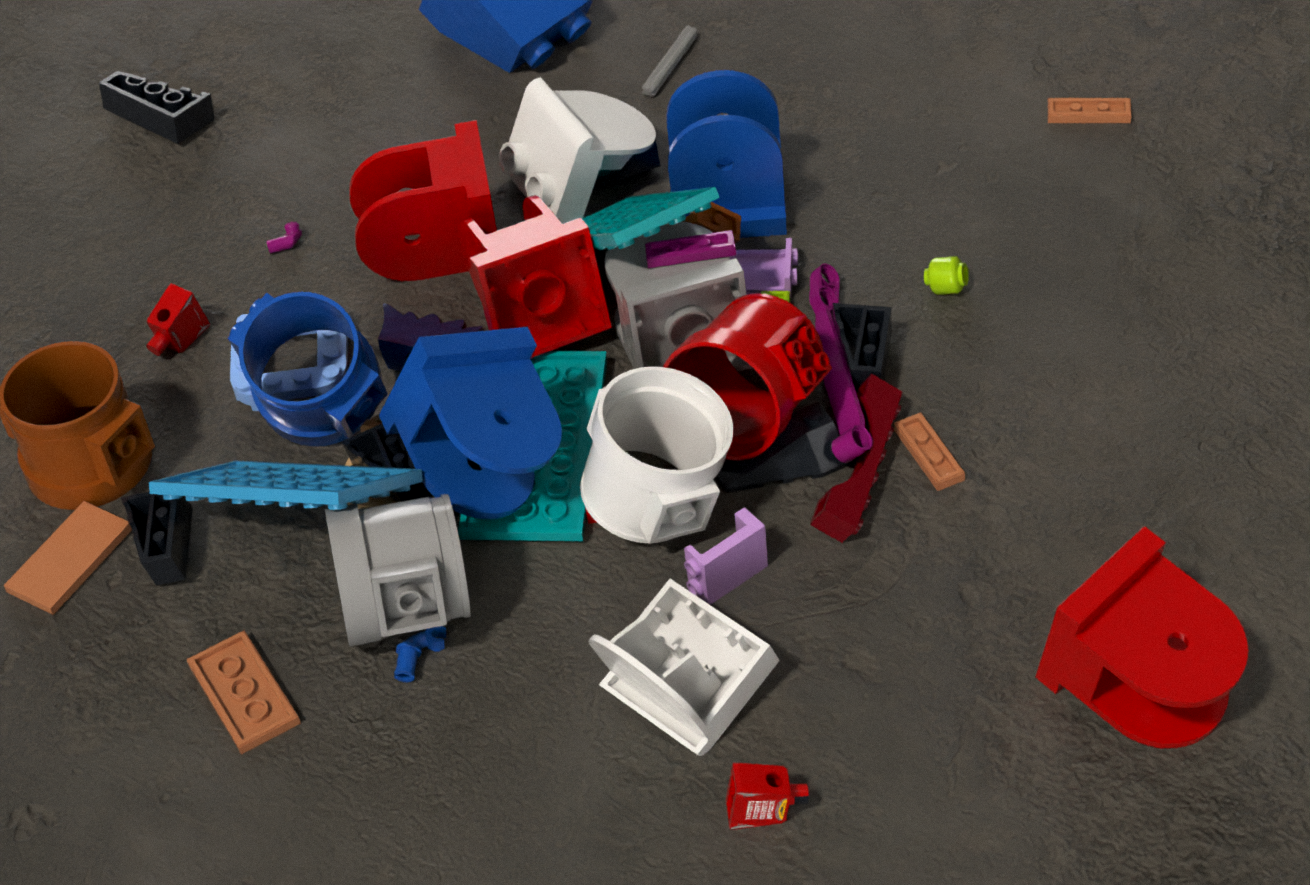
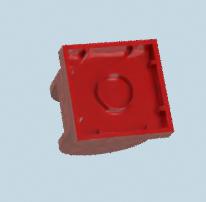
M477 120L454 124L456 136L401 145L379 151L367 158L356 169L349 186L350 204L359 219L355 229V244L360 259L370 270L380 276L399 281H417L469 271L460 240V221L472 218L486 235L497 231ZM403 188H410V189H412V190H406V191H401V192H399V190H401V189H403ZM417 234L420 235L418 238L414 240H409L405 238V236Z
M532 195L526 197L523 201L525 221L486 235L472 218L460 221L459 233L463 253L474 286L482 302L489 330L528 327L537 344L531 356L532 358L612 328L590 230L581 218L562 224L540 197Z
M1144 526L1057 607L1035 678L1055 694L1063 687L1066 688L1117 731L1138 743L1157 748L1185 747L1201 741L1219 725L1228 705L1229 692L1237 685L1246 667L1248 642L1244 629L1234 612L1214 594L1165 558L1162 552L1166 542Z

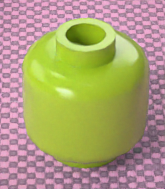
M957 256L936 257L930 261L929 267L924 270L925 285L930 286L932 292L936 295L960 293L969 281L967 264L962 263L961 259Z

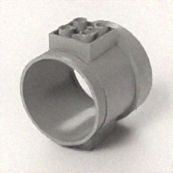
M442 494L440 497L418 498L358 509L357 504H350L347 508L339 510L324 509L349 647L382 641L381 636L386 637L444 626L451 619L470 618V602L463 557L453 508L448 494Z

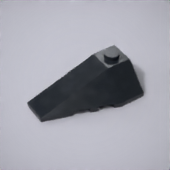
M817 402L793 412L785 430L763 453L744 460L725 459L722 468L715 478L724 491L729 493L760 488L766 482L783 480V484L794 482L793 478L810 475L812 479L822 478L849 466V463H842L834 456L831 445L832 441L839 434L833 420L820 403Z

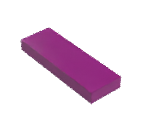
M733 230L645 243L648 268L736 256Z

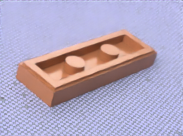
M1048 98V123H1131L1130 98Z
M921 412L894 423V431L937 491L965 481V472Z

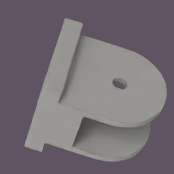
M679 222L674 225L668 223L659 226L661 231L648 237L642 235L634 238L635 243L626 248L618 249L617 247L607 251L605 256L606 274L616 294L618 305L614 316L616 332L633 369L663 367L669 356L689 336L705 329L732 301L747 295L744 271L737 258L730 260L729 257L648 268L645 243L713 233L709 229L688 222ZM725 350L728 359L737 372L753 368L742 358Z

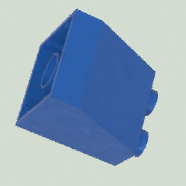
M422 0L419 10L440 33L506 72L511 73L525 62L532 69L539 67L554 52L555 47L552 43L562 36L569 43L580 38L592 24V21L586 14L593 0Z

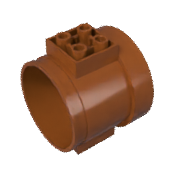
M79 341L47 345L20 359L8 371L0 386V418L8 436L17 442L18 462L32 493L42 502L67 510H76L83 501L96 507L102 506L129 492L147 472L152 459V449L155 447L141 406L129 400L116 362L103 348Z

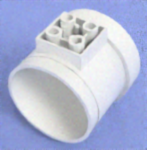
M642 367L620 374L610 381L606 387L599 389L587 426V431L593 443L580 483L581 497L587 511L607 531L626 540L640 543H659L705 530L720 493L713 479L723 466L733 438V422L727 406L711 387L696 377L679 370L665 367ZM625 451H640L653 454L668 461L678 470L662 469L645 464Z

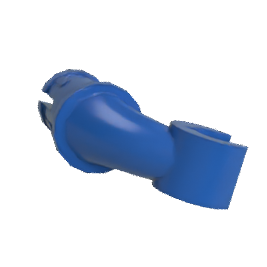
M446 627L428 628L426 631L414 634L403 643L397 645L398 659L394 672L396 680L400 682H412L414 680L417 658L421 656L423 648L428 647L432 651L445 649L444 639L442 638H446Z

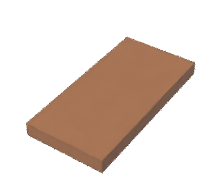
M83 501L3 586L7 593L54 615L132 531V528L128 521Z
M245 630L186 659L191 671L241 754L301 724L297 713Z

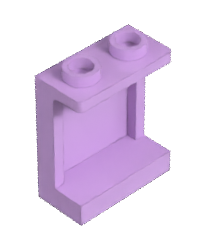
M786 238V249L736 250V256H729L730 260L737 258L744 271L747 295L761 294V291H790L791 297L792 286H797V268H793V266H798V248H792V238Z
M745 507L735 513L736 532L703 554H700L691 545L684 548L686 560L684 566L688 577L687 588L691 593L700 597L709 605L768 566L765 525Z

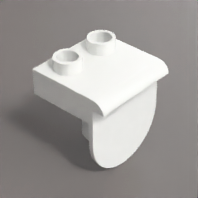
M536 78L525 89L509 142L504 143L501 147L499 154L500 167L503 173L513 180L526 197L532 195L540 197L560 222L564 224L578 218H583L599 170H621L633 154L645 152L652 147L656 132L652 123L641 112L623 101L590 91H552L542 78Z
M672 579L666 582L639 618L614 636L611 641L595 634L588 641L610 670L599 685L698 756L704 755L713 747L780 661L768 643Z

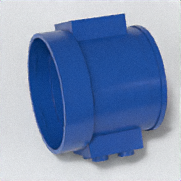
M293 292L273 298L266 293L262 299H257L251 305L249 314L242 322H237L230 331L228 340L239 356L240 366L250 385L256 407L267 424L277 434L293 443L305 446H326L353 437L367 419L370 420L376 408L388 395L382 382L378 360L371 345L356 329L348 313L338 303L328 297L311 292ZM329 330L342 333L354 341V352L349 369L342 380L325 394L305 401H286L262 391V374L268 360L289 339L305 332Z

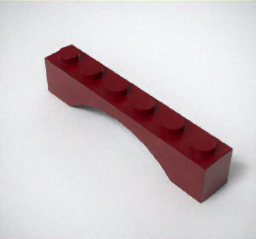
M873 374L856 391L865 418V428L872 437V447L857 457L855 468L850 478L841 484L833 486L817 502L810 522L811 526L841 543L851 534L856 535L863 525L864 519L861 518V515L871 501L872 496L869 494V491L879 477V472L876 470L887 453L884 446L893 434L894 427L891 425L902 407L899 404L902 391Z

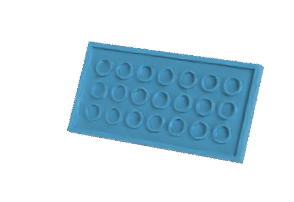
M232 461L150 481L149 490L150 494L163 495L164 500L179 499L185 496L186 501H198L208 497L209 502L212 503L231 499L232 504L249 503L251 500H255V505H270L276 501L279 502L280 507L296 506L299 503H303V508L322 507L323 504H327L329 510H339L347 508V503L349 502L351 504L369 502L370 496L372 498L390 496V491L410 490V485L423 482L422 469Z

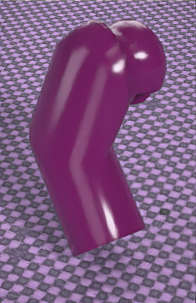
M298 222L286 223V233L284 236L266 241L270 254L290 249L297 243L302 236V230L299 229Z

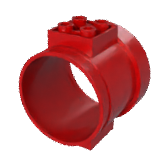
M760 293L744 295L732 301L705 329L689 336L669 356L663 366L696 377L711 387L723 400L733 422V438L725 458L728 460L750 459L767 450L787 427L795 407L802 399L809 396L832 369L829 357L824 352L820 336L807 316L784 299ZM725 350L737 355L750 364L765 381L770 392L762 390L744 379L731 364Z

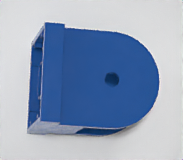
M711 71L689 79L674 92L667 106L670 191L716 187L720 198L712 202L741 215L740 238L787 235L779 112L774 94L759 79L738 71Z
M528 327L418 337L379 414L388 435L400 434L415 469H422V483L434 497L448 494L453 510L463 515L480 519H497L516 512L524 505L532 492L535 478L534 471L545 466L552 459L560 445L562 437L561 422L530 360L537 344ZM468 461H474L479 464L482 470L472 469Z

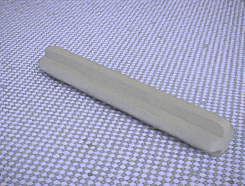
M688 25L683 29L643 84L642 89L645 96L653 97L656 95L698 36L695 27Z

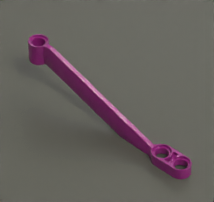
M824 263L810 275L809 300L816 315L815 329L820 336L824 352L828 355L832 367L830 372L823 378L840 436L832 441V452L842 463H850L872 447L873 441L870 433L865 428V418L831 315V311H833L832 303H839V275L834 267ZM821 273L827 278L828 282L824 280ZM820 296L826 300L828 306L822 301Z

